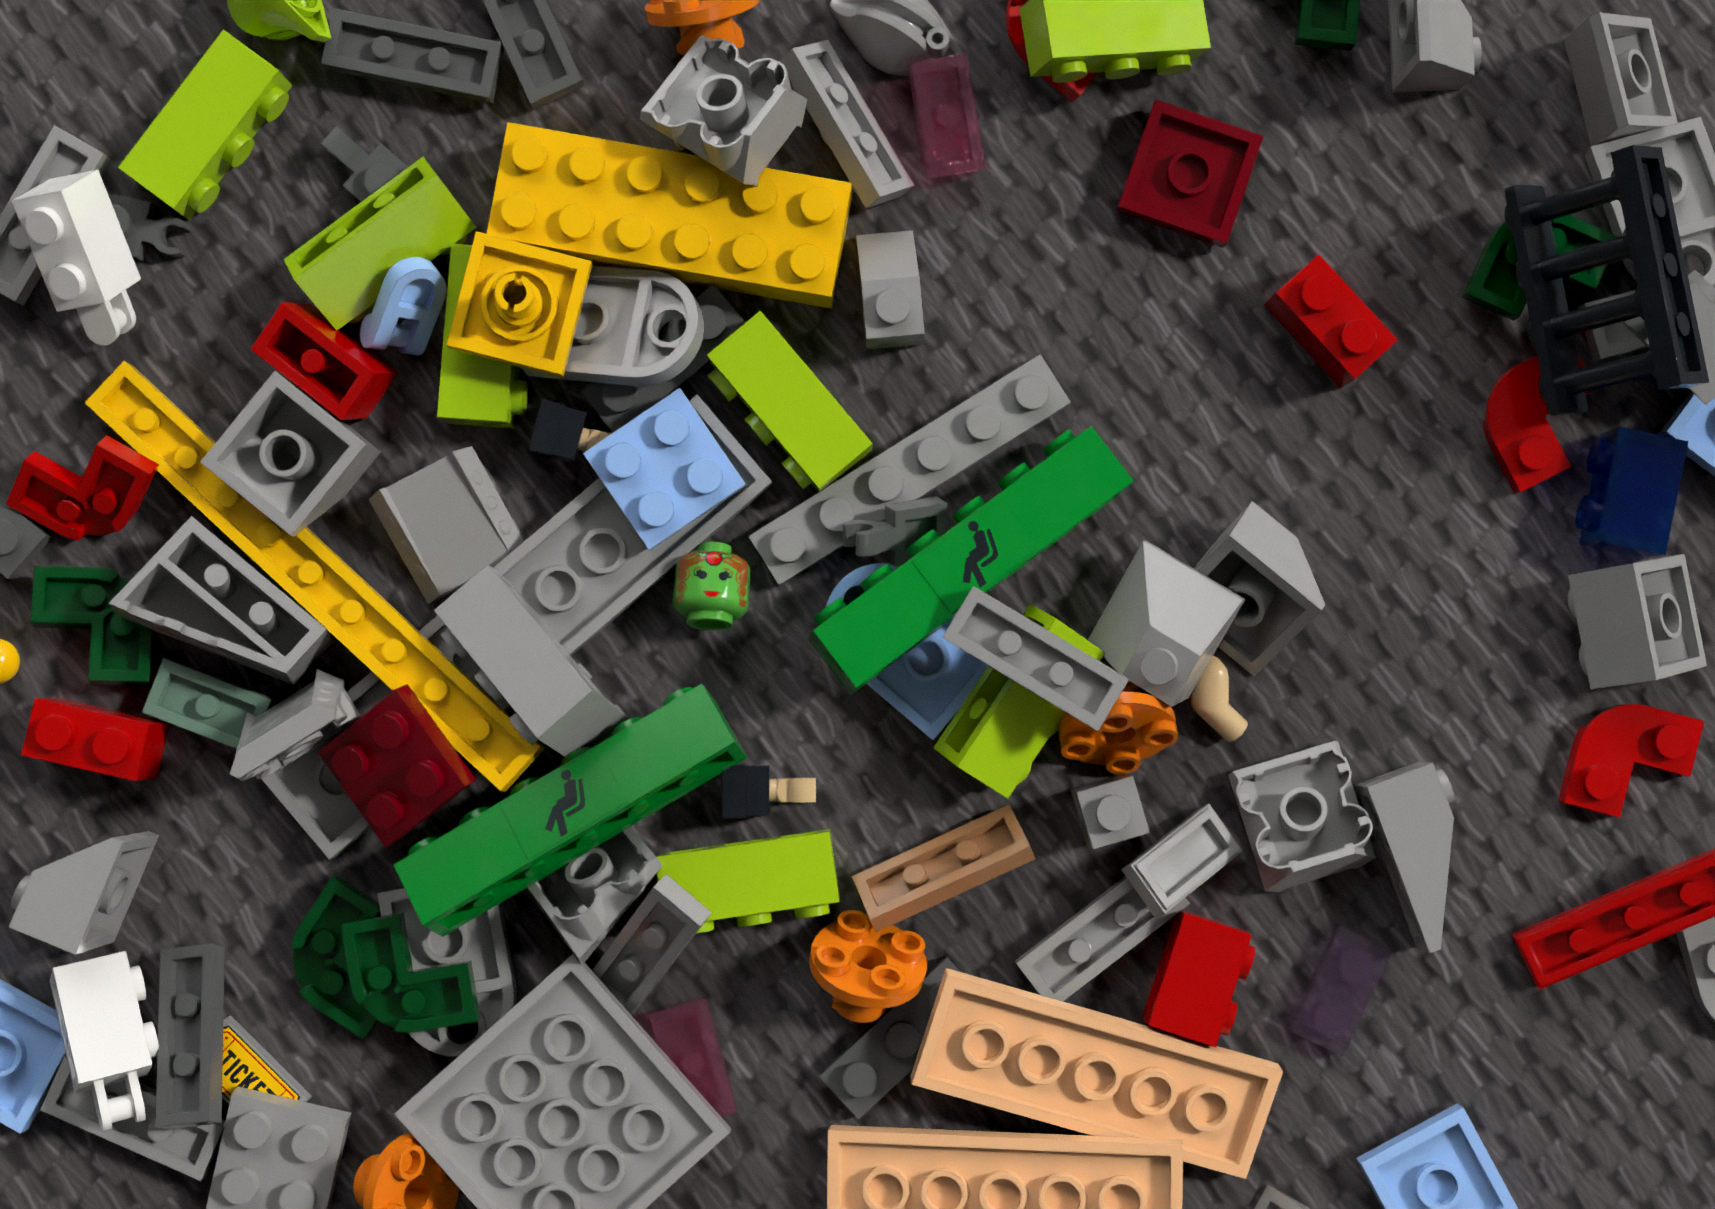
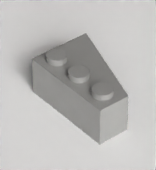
M192 516L109 602V605L124 619L292 685L301 678L333 642L324 626Z
M486 564L434 610L448 627L441 633L442 638L463 660L469 656L473 658L481 668L475 675L476 680L496 702L503 698L506 699L515 711L509 718L511 724L531 745L540 740L566 757L577 749L583 747L593 748L612 734L619 724L629 719L617 704L614 705L603 696L590 680L593 676L581 663L577 664L555 638L557 635L515 587L489 564Z

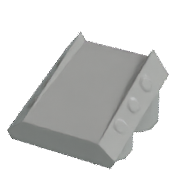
M701 35L641 110L640 120L741 183L758 186L760 174L797 126L802 127L807 99L791 89L787 69L783 63L771 58H762L748 63L740 58L739 51L734 43L721 38L710 40L706 36Z
M472 446L452 451L448 456L386 488L379 489L369 498L371 505L428 604L459 589L486 564L494 568L524 542L515 520L510 516L495 488V481L490 471L482 465Z
M317 669L315 681L258 716L247 712L230 775L240 779V781L254 776L257 779L267 777L338 735L361 718L360 713L344 689V680Z
M1338 741L1328 742L1242 768L1228 775L1266 892H1281L1286 888L1345 870L1357 869L1376 858L1370 841L1373 825L1368 812L1358 804L1351 782L1352 771L1346 757L1342 755Z
M629 827L530 885L527 889L579 962L584 964L634 900L643 892L647 884L660 870L662 864L634 830Z

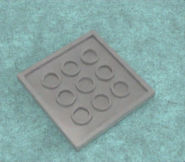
M574 953L394 1113L477 1209H646L731 1131L730 1126L587 964L579 962Z

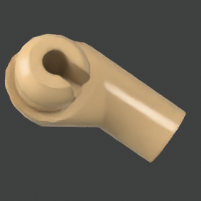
M1212 656L1190 695V704L1194 711L1227 742H1232L1244 733L1248 722L1229 704L1228 670L1220 659Z

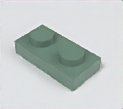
M163 658L142 712L237 749L247 712L258 716L275 706L277 700L176 660Z

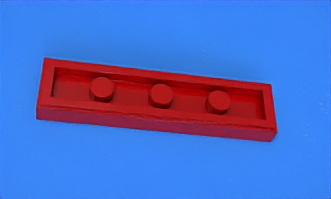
M1715 848L1512 934L1538 990L1715 917Z

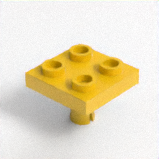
M476 231L447 340V347L452 350L564 378L592 269V262Z

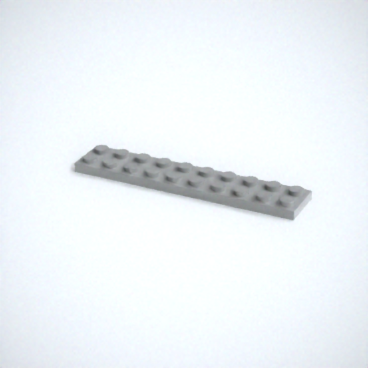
M698 395L689 402L745 482L746 486L650 551L599 477L494 567L496 571L515 587L557 635L555 638L570 656L673 570L683 555L694 552L700 543L707 541L773 484L770 478ZM438 615L419 630L488 694L475 678V675L481 668L473 658L469 656L463 660L442 638L441 633L448 627ZM371 671L352 687L347 694L362 717L393 692V690ZM505 698L496 702L505 711L511 708ZM338 735L291 764L262 778L263 782L328 859L338 856L370 828L367 821L317 753Z

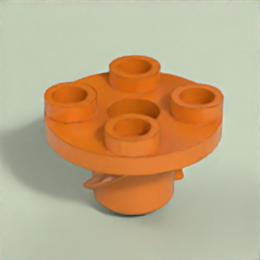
M649 0L644 9L647 22L651 25L661 27L679 26L681 39L676 48L677 53L681 55H686L701 35L706 36L710 40L721 38L734 43L739 51V48L744 47L745 40L742 30L733 20V16L752 9L759 4L760 0Z
M1130 681L1127 682L1098 731L1067 712L1061 718L1058 727L1061 753L1065 758L1090 764L1106 765L1107 771L1113 774H1127L1136 771L1141 765L1140 760L1159 753L1166 747L1175 744L1178 740L1175 713L1172 707L1153 695L1140 693V687Z
M847 910L838 916L836 922L827 925L815 936L811 946L809 965L817 983L832 995L833 1009L850 1021L869 1023L879 1019L885 1013L886 1008L904 1004L919 993L924 984L927 971V960L924 953L926 944L919 934L913 931L901 930L894 925L876 932L867 914L857 910Z
M410 1132L393 1140L381 1154H375L365 1159L358 1168L353 1182L355 1199L363 1209H455L460 1190Z

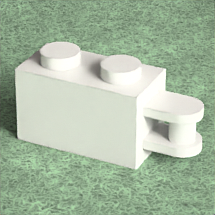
M99 170L49 179L11 200L56 311L76 308L87 336L98 345H109L120 334L131 330L136 323V314L126 289L141 280V277Z
M123 951L54 967L50 977V985L75 1094L92 1090L102 1132L111 1130L112 1123L129 1118H134L136 1123L145 1121L146 1113L138 1078L148 1075L153 1065L151 1058L157 1057L159 1043L153 1022L143 1023L138 1001L146 1000L145 983L140 966L130 967L127 953ZM125 1081L128 1094L107 1099L104 1086Z

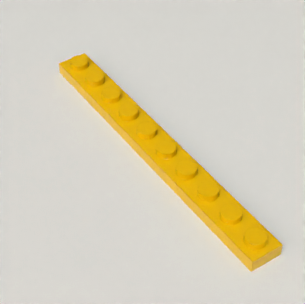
M123 361L85 402L88 407L133 449L159 464L157 471L391 690L394 691L408 684L450 744L497 789L506 792L545 749L538 741L534 745L527 742L509 720L511 716L308 527L304 528L294 537L289 535L205 467L200 461L216 442L133 365Z

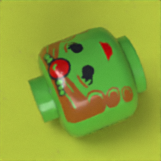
M702 542L697 546V551L683 555L675 566L673 606L678 614L686 618V624L692 628L709 631L730 629L733 626V621L740 619L748 610L750 567L745 559L731 553L732 547L721 542Z

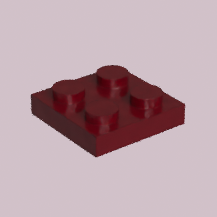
M1155 99L1116 212L1224 248L1230 237L1264 136Z
M408 684L395 689L317 752L385 848L397 842L476 781L474 775Z

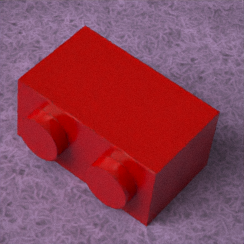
M1319 254L1264 304L1340 388L1355 380L1398 341Z
M282 302L250 349L340 420L368 418L399 373L370 349L364 348L361 342L343 328L336 331L325 316L310 303Z
M35 698L21 755L133 781L157 779L170 723L62 698Z
M1181 910L1173 917L1141 1018L1149 1026L1216 1048L1220 1034L1227 1036L1235 1021L1237 1002L1231 1001L1238 978L1245 980L1248 977L1254 961L1255 947L1249 945L1252 935L1243 929Z

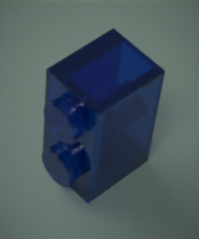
M1617 427L1602 433L1601 438L1593 442L1587 458V471L1593 473L1589 495L1582 497L1576 512L1575 525L1577 529L1582 530L1579 544L1645 559L1666 555L1689 441L1624 427Z

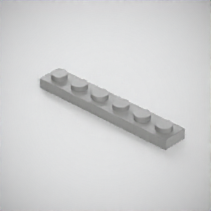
M1040 354L748 537L780 586L843 547V523L854 520L884 521L886 504L920 499L1064 409L1071 401Z

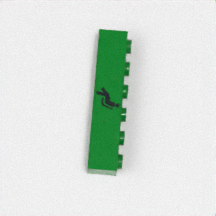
M1092 426L1077 437H1075L1070 429L1058 436L1042 450L1048 457L1032 470H1030L1025 462L1013 469L997 483L1003 491L990 501L985 503L980 496H977L952 516L957 523L956 526L941 537H939L934 529L929 531L907 548L906 551L911 559L894 571L888 563L883 565L860 583L865 593L848 605H846L842 598H839L813 618L818 627L812 631L808 640L850 695L954 619L973 586L987 594L1119 496L1134 482Z
M700 684L695 688H682L669 695L664 700L663 707L646 717H634L619 724L613 730L612 737L593 748L583 747L571 752L562 760L559 768L542 778L532 777L520 782L511 790V796L496 805L480 807L467 813L459 821L460 826L445 835L429 837L416 843L408 851L409 856L393 865L421 924L444 937L711 780L727 768L745 760L747 756L716 700L705 686Z

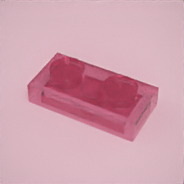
M967 53L907 64L926 180L986 169Z
M707 996L651 1011L649 1018L657 1045L721 1117L736 1113L738 1108Z

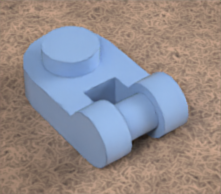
M409 257L397 262L389 269L383 280L372 313L367 314L362 321L360 340L364 348L384 350L387 346L398 347L399 351L403 354L420 356L424 353L447 291L444 278L431 261L422 257ZM399 317L407 319L404 320L401 324H397Z

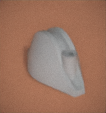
M831 0L828 8L860 55L870 65L885 73L898 76L956 77L960 75L967 62L965 55L952 37L944 21L928 0Z

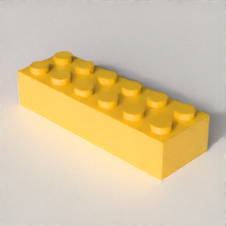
M507 122L487 234L589 260L594 266L661 271L676 277L683 283L706 287L714 284L718 289L832 309L852 200V183L765 168L759 176L758 186L741 183L697 155Z

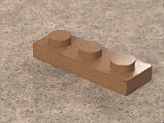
M1008 804L852 876L869 919L875 931L878 932L1033 861L1035 857L1015 814Z

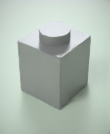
M1122 774L1070 790L1086 845L1090 848L1096 849L1150 833L1132 775Z

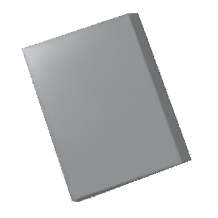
M1599 12L1589 16L1564 40L1591 146L1678 123L1651 18Z

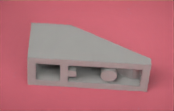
M1419 761L1356 784L1355 787L1363 808L1368 812L1372 822L1373 835L1416 948L1432 953L1441 950L1454 823L1449 803L1454 802L1455 797L1445 772L1442 769L1436 770L1431 762Z

